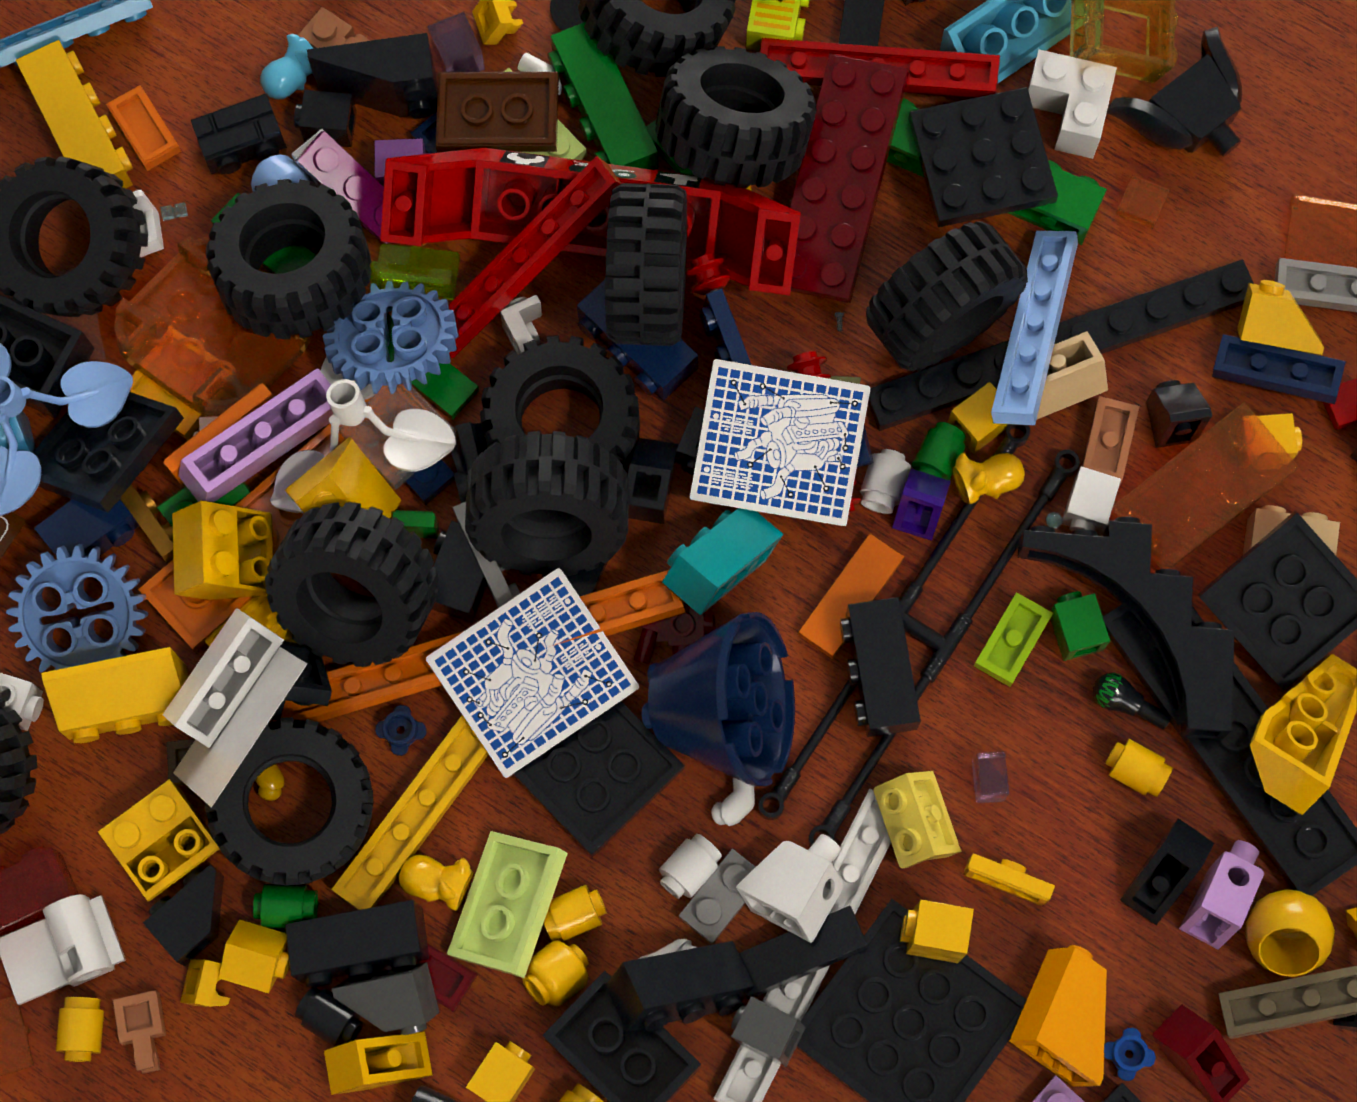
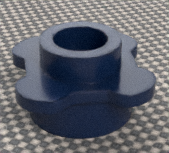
M405 705L395 707L394 712L390 713L384 721L378 722L375 729L377 736L386 739L391 745V751L397 756L407 754L409 746L416 740H422L427 733L424 723L417 722L411 715L410 708ZM399 727L405 728L403 734L397 733Z

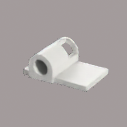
M83 894L58 900L43 909L45 919L0 937V957L17 1005L24 1004L66 985L75 987L115 970L114 965L126 961L106 903L101 895L91 900Z

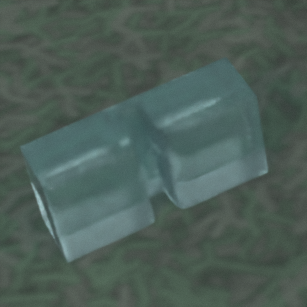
M186 203L175 204V207L171 205L160 207L163 221L188 216Z

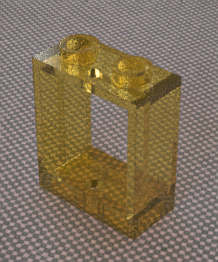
M1071 0L1070 57L1117 67V75L1155 83L1174 68L1177 60V49L1174 47L1175 29L1178 23V14L1175 12V0ZM1104 9L1147 19L1146 55L1103 45Z

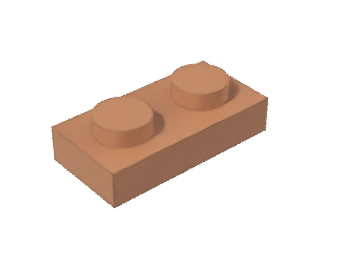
M1099 396L1096 402L1082 467L1120 478V487L1140 406Z

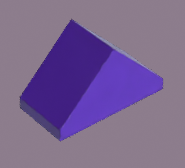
M911 469L892 528L932 541L951 481Z

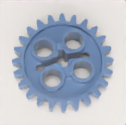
M388 280L385 289L379 290L375 283H372L370 286L371 293L365 294L360 303H353V311L344 320L340 317L334 321L335 326L328 329L327 334L323 335L328 362L332 364L335 375L342 373L343 379L355 380L360 391L368 384H371L373 394H377L382 386H388L390 394H394L399 384H403L410 391L412 389L411 381L415 379L424 385L427 384L425 375L427 372L440 375L439 363L450 364L449 352L457 350L455 339L459 338L454 311L449 310L447 299L439 300L435 289L426 294L424 284L422 283L411 290L408 280H404L399 288H394L392 281ZM389 311H392V320L394 324V327L392 328V342L394 346L393 362H389L390 354L388 350V346L390 344V336L387 324V314Z
M78 544L74 547L72 556H70L67 548L63 545L57 548L56 560L46 551L40 555L43 567L34 561L26 565L32 577L26 575L16 577L15 580L24 589L13 590L8 595L13 600L19 602L18 606L6 610V614L18 617V622L10 626L8 630L10 632L22 633L23 637L15 643V647L29 646L31 650L25 658L27 662L37 656L42 659L39 672L42 673L51 665L55 667V670L127 656L123 648L129 651L138 649V643L131 636H141L146 632L145 628L136 624V620L146 618L148 612L137 609L136 604H139L147 597L145 594L133 593L132 589L139 584L140 579L137 578L129 581L125 579L124 576L130 568L128 564L118 570L113 567L116 554H111L103 561L100 559V547L96 546L88 556H85L83 545ZM87 577L96 578L101 582L103 593L100 598H92L86 594L84 581ZM45 587L55 588L60 593L61 603L59 607L53 608L44 602L42 593ZM105 602L114 603L113 609L91 612L80 620L78 617L73 616L49 624L41 622L42 617L66 613L75 605L77 609H85ZM97 618L106 619L112 624V638L104 639L96 634L94 623ZM55 628H63L70 633L72 643L69 648L59 647L54 642L53 632Z

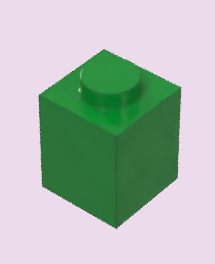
M1077 591L1059 597L1057 599L1058 603L1054 604L1051 609L1053 614L1050 620L1063 661L1104 651L1110 642V638L1095 593L1082 596V593Z

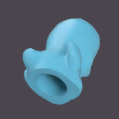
M288 34L286 36L288 48L285 56L272 61L262 70L260 84L270 98L276 100L285 99L296 90H304L306 77L313 74L307 56V50L313 49V47L305 38L296 34Z

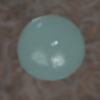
M1052 512L1047 515L1046 523L1049 527L1058 528L1062 524V517L1059 513Z

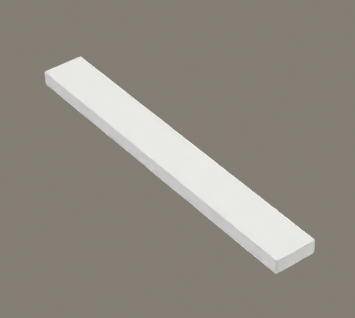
M869 789L840 846L841 851L832 862L843 882V889L829 914L847 906H851L854 914H856L891 843L872 789ZM829 966L768 991L763 1002L801 1021ZM740 1045L713 1100L716 1102H762L780 1064Z

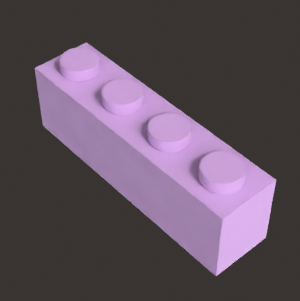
M318 368L183 458L180 463L178 477L198 502L202 500L214 503L330 423L329 418L333 415V412L327 401L326 393L331 384Z

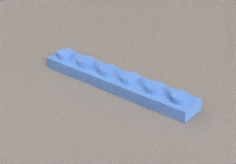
M1036 230L1027 266L1028 283H1026L1024 292L1020 294L991 411L993 423L1036 424L1078 246L1076 231Z

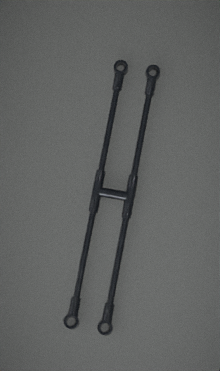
M1008 424L1004 432V439L993 456L1001 453L1013 454L1018 447L1023 446L1030 435L1029 425ZM1018 428L1023 431L1024 437L1014 438L1010 430ZM1062 450L1056 455L1053 462V470L1038 491L1039 497L964 612L958 614L944 636L908 613L923 592L922 586L978 501L972 504L965 502L914 581H910L899 596L905 632L934 649L929 661H927L920 672L921 678L915 685L917 702L929 683L935 681L973 623L972 617L1017 550L1018 541L1023 530H1030L1046 503L1053 500L1066 478L1076 473L1080 459L1074 451ZM1063 458L1069 459L1073 463V468H1063L1059 460ZM848 679L792 766L785 769L771 792L764 794L760 798L758 811L764 819L775 820L782 815L784 802L801 777L799 773L858 684L850 685ZM897 733L881 737L842 799L836 801L821 825L811 830L808 838L810 847L814 843V835L819 832L826 833L828 837L835 841V834L849 814L851 803ZM767 800H775L779 805V810L775 813H768L764 810L763 804Z

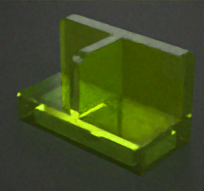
M382 244L379 250L378 262L372 261L371 263L372 273L370 280L371 283L377 285L379 290L385 289L387 281H392L394 288H399L403 282H408L411 290L422 283L424 284L426 294L435 289L438 293V298L454 300L460 255L458 252L425 249L423 245L407 247Z

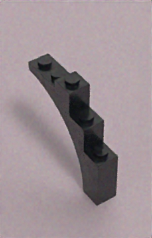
M1118 517L1115 521L1108 522L1103 531V536H1097L1096 531L1087 529L1074 530L1072 534L1055 533V529L1048 526H1033L1030 528V531L1023 530L1018 541L1017 558L1050 563L1082 575L1110 592L1136 616L1155 641L1169 670L1178 702L1180 736L1223 740L1232 731L1235 630L1222 629V625L1216 622H1199L1196 624V627L1191 626L1193 577L1181 576V572L1174 569H1159L1155 571V574L1150 573L1152 524L1140 523V519L1135 517Z

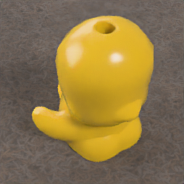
M961 453L953 467V476L962 500L972 504L978 501L979 497L984 494L998 499L1002 493L1017 489L1024 481L1025 471L1020 459L1010 453L994 455L982 463L972 461L965 453Z
M418 854L411 856L403 864L399 874V884L403 891L409 895L425 899L426 902L441 899L446 902L447 907L457 911L466 896L473 871L470 869V865L465 858L457 860L454 865L444 866L429 856Z

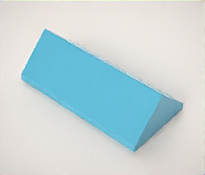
M987 0L944 29L940 51L1000 55L999 83L1035 59L1039 49L1048 50L1099 15L1100 12L1095 0Z

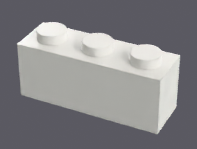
M236 608L162 715L175 727L210 748L284 639Z

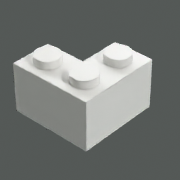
M1038 50L1028 92L1033 108L1062 114L1054 150L1094 158L1101 139L1117 67Z

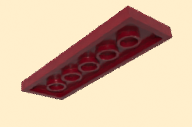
M833 54L829 55L816 105L817 111L805 157L802 159L790 208L801 212L791 291L851 303L909 77L908 68Z

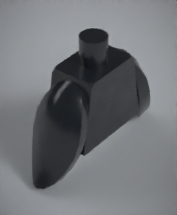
M1218 26L1203 31L1201 60L1152 96L1149 102L1138 98H1115L1107 109V114L1122 120L1148 140L1168 149L1181 150L1184 148L1187 152L1193 153L1209 141L1222 157L1229 154L1241 143L1240 138L1228 125L1233 122L1241 110L1242 83L1236 65L1222 41Z

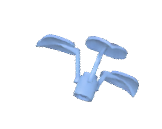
M0 343V423L9 442V450L0 446V516L11 513L23 506L34 495L41 479L39 458L30 451H17L18 443L10 426L9 418L20 414L26 405V399L31 398L56 405L68 404L70 418L81 426L87 428L104 426L117 417L125 404L133 384V377L128 371L106 362L90 361L77 364L64 373L61 378V388L66 396L56 397L32 391L28 387L21 389L8 378L11 372L10 354Z

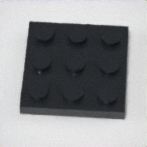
M1027 87L910 111L908 119L938 228L1056 203L1058 193Z
M129 392L125 404L117 417L101 427L87 428L81 426L70 418L67 411L33 452L39 458L41 465V479L38 487L108 513L140 472L145 469L148 462L165 441L169 439L184 417L176 407Z
M1296 511L1291 513L1197 594L1228 630H1235L1234 637L1283 691L1357 629L1356 577Z
M620 701L512 775L593 857L685 769V765L666 746L661 744L657 737Z

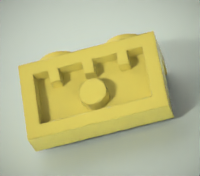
M933 771L905 773L874 788L873 791L900 868H909L926 860L947 858L962 852Z

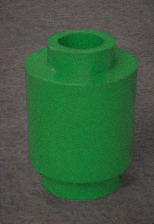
M937 422L934 428L927 431L912 462L913 469L950 480L953 475L956 459L966 448L964 444L965 433L952 424Z
M265 884L262 893H255L253 917L254 919H261V926L286 929L285 924L315 919L318 916V891L308 890L306 885Z

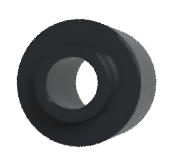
M312 987L304 995L295 1012V1017L302 1021V1027L334 1047L354 1041L363 1027V1022L359 1020L361 1016L335 999L333 993L326 988L319 990L316 987Z

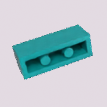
M738 508L732 513L727 509L715 521L711 530L704 527L693 538L689 547L682 544L673 552L667 561L671 568L662 583L701 615L765 563L784 534L757 511Z

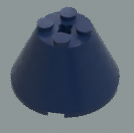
M760 612L743 613L662 662L651 664L647 673L649 682L648 703H645L642 708L644 726L647 729L653 728L657 739L664 746L751 786H767L772 784L773 781L770 779L774 773H782L788 761L795 725L793 679L785 680L781 658L788 657V653L775 624Z

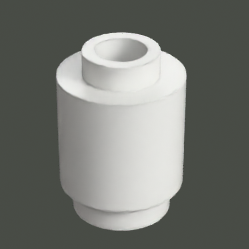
M883 449L881 453L872 454L874 463L868 465L860 490L863 496L861 504L872 511L890 514L893 513L894 507L900 503L911 465L905 461V456L902 453L891 449Z
M696 834L691 840L685 839L659 868V872L663 876L660 884L677 899L682 895L692 898L718 868L717 862L722 857L720 851L700 834Z

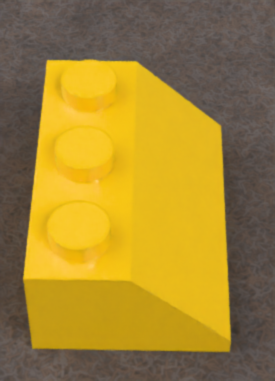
M171 647L41 673L58 730L69 740L73 739L74 743L92 742L100 738L99 734L116 731V734L119 735L136 733L142 730L141 725L158 722L159 726L173 725L162 714L189 677L187 665Z

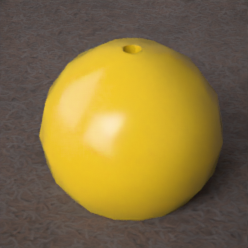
M1285 889L1269 893L1256 902L1246 921L1245 937L1253 958L1263 968L1281 976L1295 977L1311 973L1324 964L1334 944L1335 929L1326 907L1315 897L1298 890Z

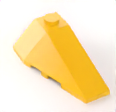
M1331 654L1297 686L1288 691L1275 705H1272L1262 714L1250 743L1264 791L1301 815L1330 788L1357 711V669L1334 654Z

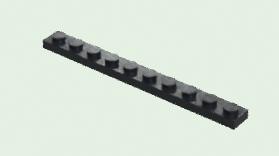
M1242 259L1060 322L1054 344L1088 331L1100 353L1103 354L1244 304L1248 284H1254ZM1009 340L870 388L868 405L878 430L882 431L962 403L988 382H991L997 389Z

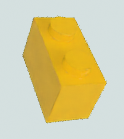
M920 899L914 910L908 909L907 915H904L900 941L908 943L906 954L959 963L968 952L974 909Z

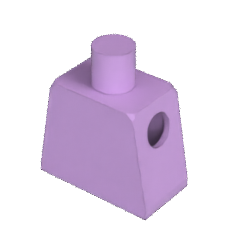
M1237 840L1230 852L1224 851L1210 866L1181 923L1180 930L1218 950L1241 929L1264 876L1263 870L1254 865L1259 855V850L1248 842Z

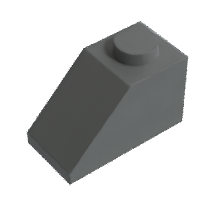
M427 962L417 964L418 966L403 971L385 970L376 972L374 976L369 978H347L332 988L335 999L384 1032L400 1029L402 1035H409L427 1029L426 1023L440 1013Z

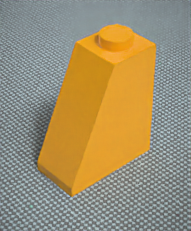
M1070 945L1067 948L1048 949L1009 1042L1072 1087L1100 1086L1104 1074L1107 970L1092 959L1093 955L1088 950L1076 945Z

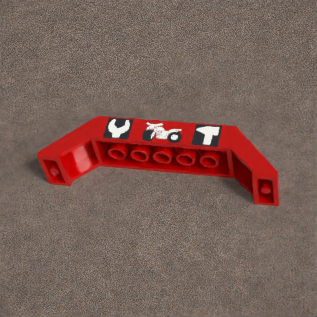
M476 148L387 158L385 161L380 241L422 246L425 243L471 238L509 244L591 161L492 148ZM608 164L621 183L678 185L686 191V267L692 268L690 264L692 260L713 253L715 259L724 258V262L718 267L720 273L730 275L732 280L748 286L749 290L790 296L801 212L749 189L736 188L735 184L726 183L723 186L715 184L714 180L706 177L701 179L690 174ZM610 203L562 251L606 256Z

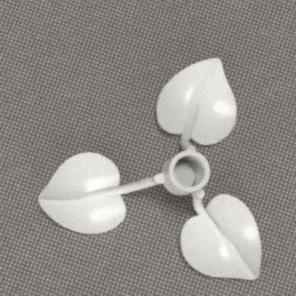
M326 356L320 372L331 384L326 393L327 401L333 412V415L329 418L331 424L330 452L338 446L339 425L356 426L364 418H368L384 435L390 436L384 444V454L389 463L399 470L416 472L426 469L454 449L456 439L452 429L439 416L427 410H403L395 417L393 429L387 427L374 414L372 408L366 405L365 399L375 395L373 394L371 384H368L360 391L355 380L343 379L342 373L335 375L332 364L328 362ZM315 450L299 451L291 455L282 464L277 473L274 491L270 499L271 504L287 512L303 513L286 493L285 489L322 460L324 455Z

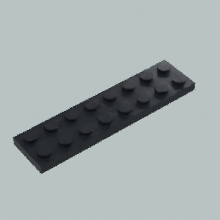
M1121 604L1103 616L1109 638L1160 709L1169 716L1170 723L1180 735L1178 702L1169 670L1155 641L1136 616ZM1192 606L1191 626L1196 627L1197 623L1204 621ZM1234 663L1232 731L1223 740L1181 736V738L1290 888L1313 896L1357 865V828L1329 790L1303 815L1264 791L1250 743L1259 719L1268 710V707Z

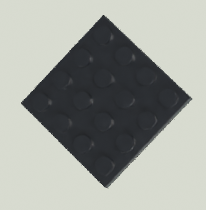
M891 899L864 935L869 948L846 959L801 1020V1023L806 1028L797 1048L867 1102H965L1010 1040L1027 1000L968 955L959 963L906 954L908 943L901 942L900 936L904 915H907L908 910Z

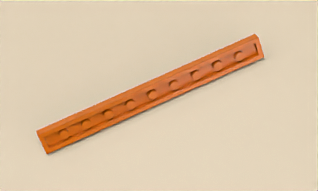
M669 570L580 596L600 629L561 643L602 631L606 636L686 613L682 599L662 583ZM462 632L409 647L406 653L398 658H392L390 662L375 665L372 662L370 666L355 667L352 664L328 671L327 676L332 689L328 706L317 704L303 706L286 700L281 718L293 717L294 720L306 721V719L321 722L441 686L442 683L426 661V657Z

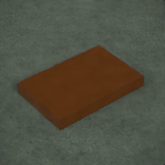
M439 72L436 124L437 152L476 148H492L515 152H557L558 72Z

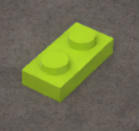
M1016 592L976 660L974 667L1011 687L1053 613Z

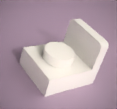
M537 295L528 299L527 297H519L512 300L505 309L500 311L502 327L515 352L519 355L524 352V343L535 339L537 345L541 344L539 335L531 322L542 316L541 302Z

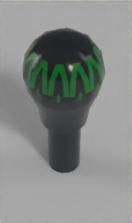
M1106 673L1095 681L1093 697L1102 708L1123 712L1131 716L1137 715L1162 730L1170 722L1169 716L1163 710L1145 701L1144 696L1136 691L1131 683L1122 675Z

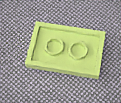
M490 831L447 955L525 978L568 853L557 847Z

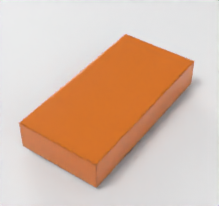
M141 85L106 104L147 171L182 152Z

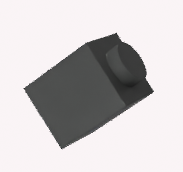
M751 996L747 1006L741 1005L733 1018L731 1029L734 1032L731 1037L739 1045L787 1067L806 1027L799 1019Z

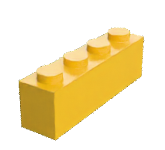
M57 40L16 59L63 156L103 168L104 172L114 174L123 181L122 188L126 189L133 186L127 174V171L133 169V166L123 147L115 150L110 139L117 135L107 115L98 117L94 107L101 103L90 82L82 85L78 75L84 73V70L74 50L66 53L60 40Z

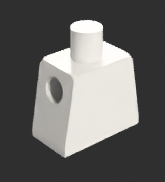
M820 834L808 850L791 841H784L756 866L736 888L751 912L812 943L843 889V882L832 864L841 848L833 839L824 834Z

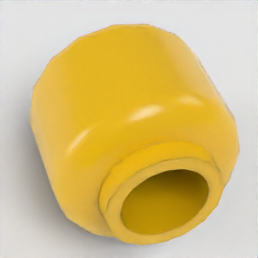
M552 941L532 956L526 976L523 978L524 986L534 1000L543 1006L547 1003L556 1007L563 1005L587 985L588 974L585 967L589 964L588 959L577 945L571 944L568 946L561 941Z

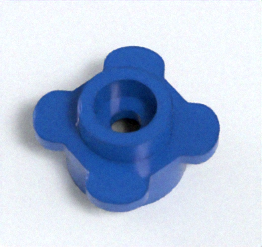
M1135 1028L1125 1029L1121 1038L1115 1042L1109 1041L1104 1044V1057L1113 1062L1117 1068V1076L1123 1081L1133 1080L1138 1070L1143 1067H1151L1155 1063L1156 1056L1154 1051L1148 1049L1147 1044L1141 1039V1033ZM1127 1050L1133 1053V1057L1130 1059L1125 1056Z

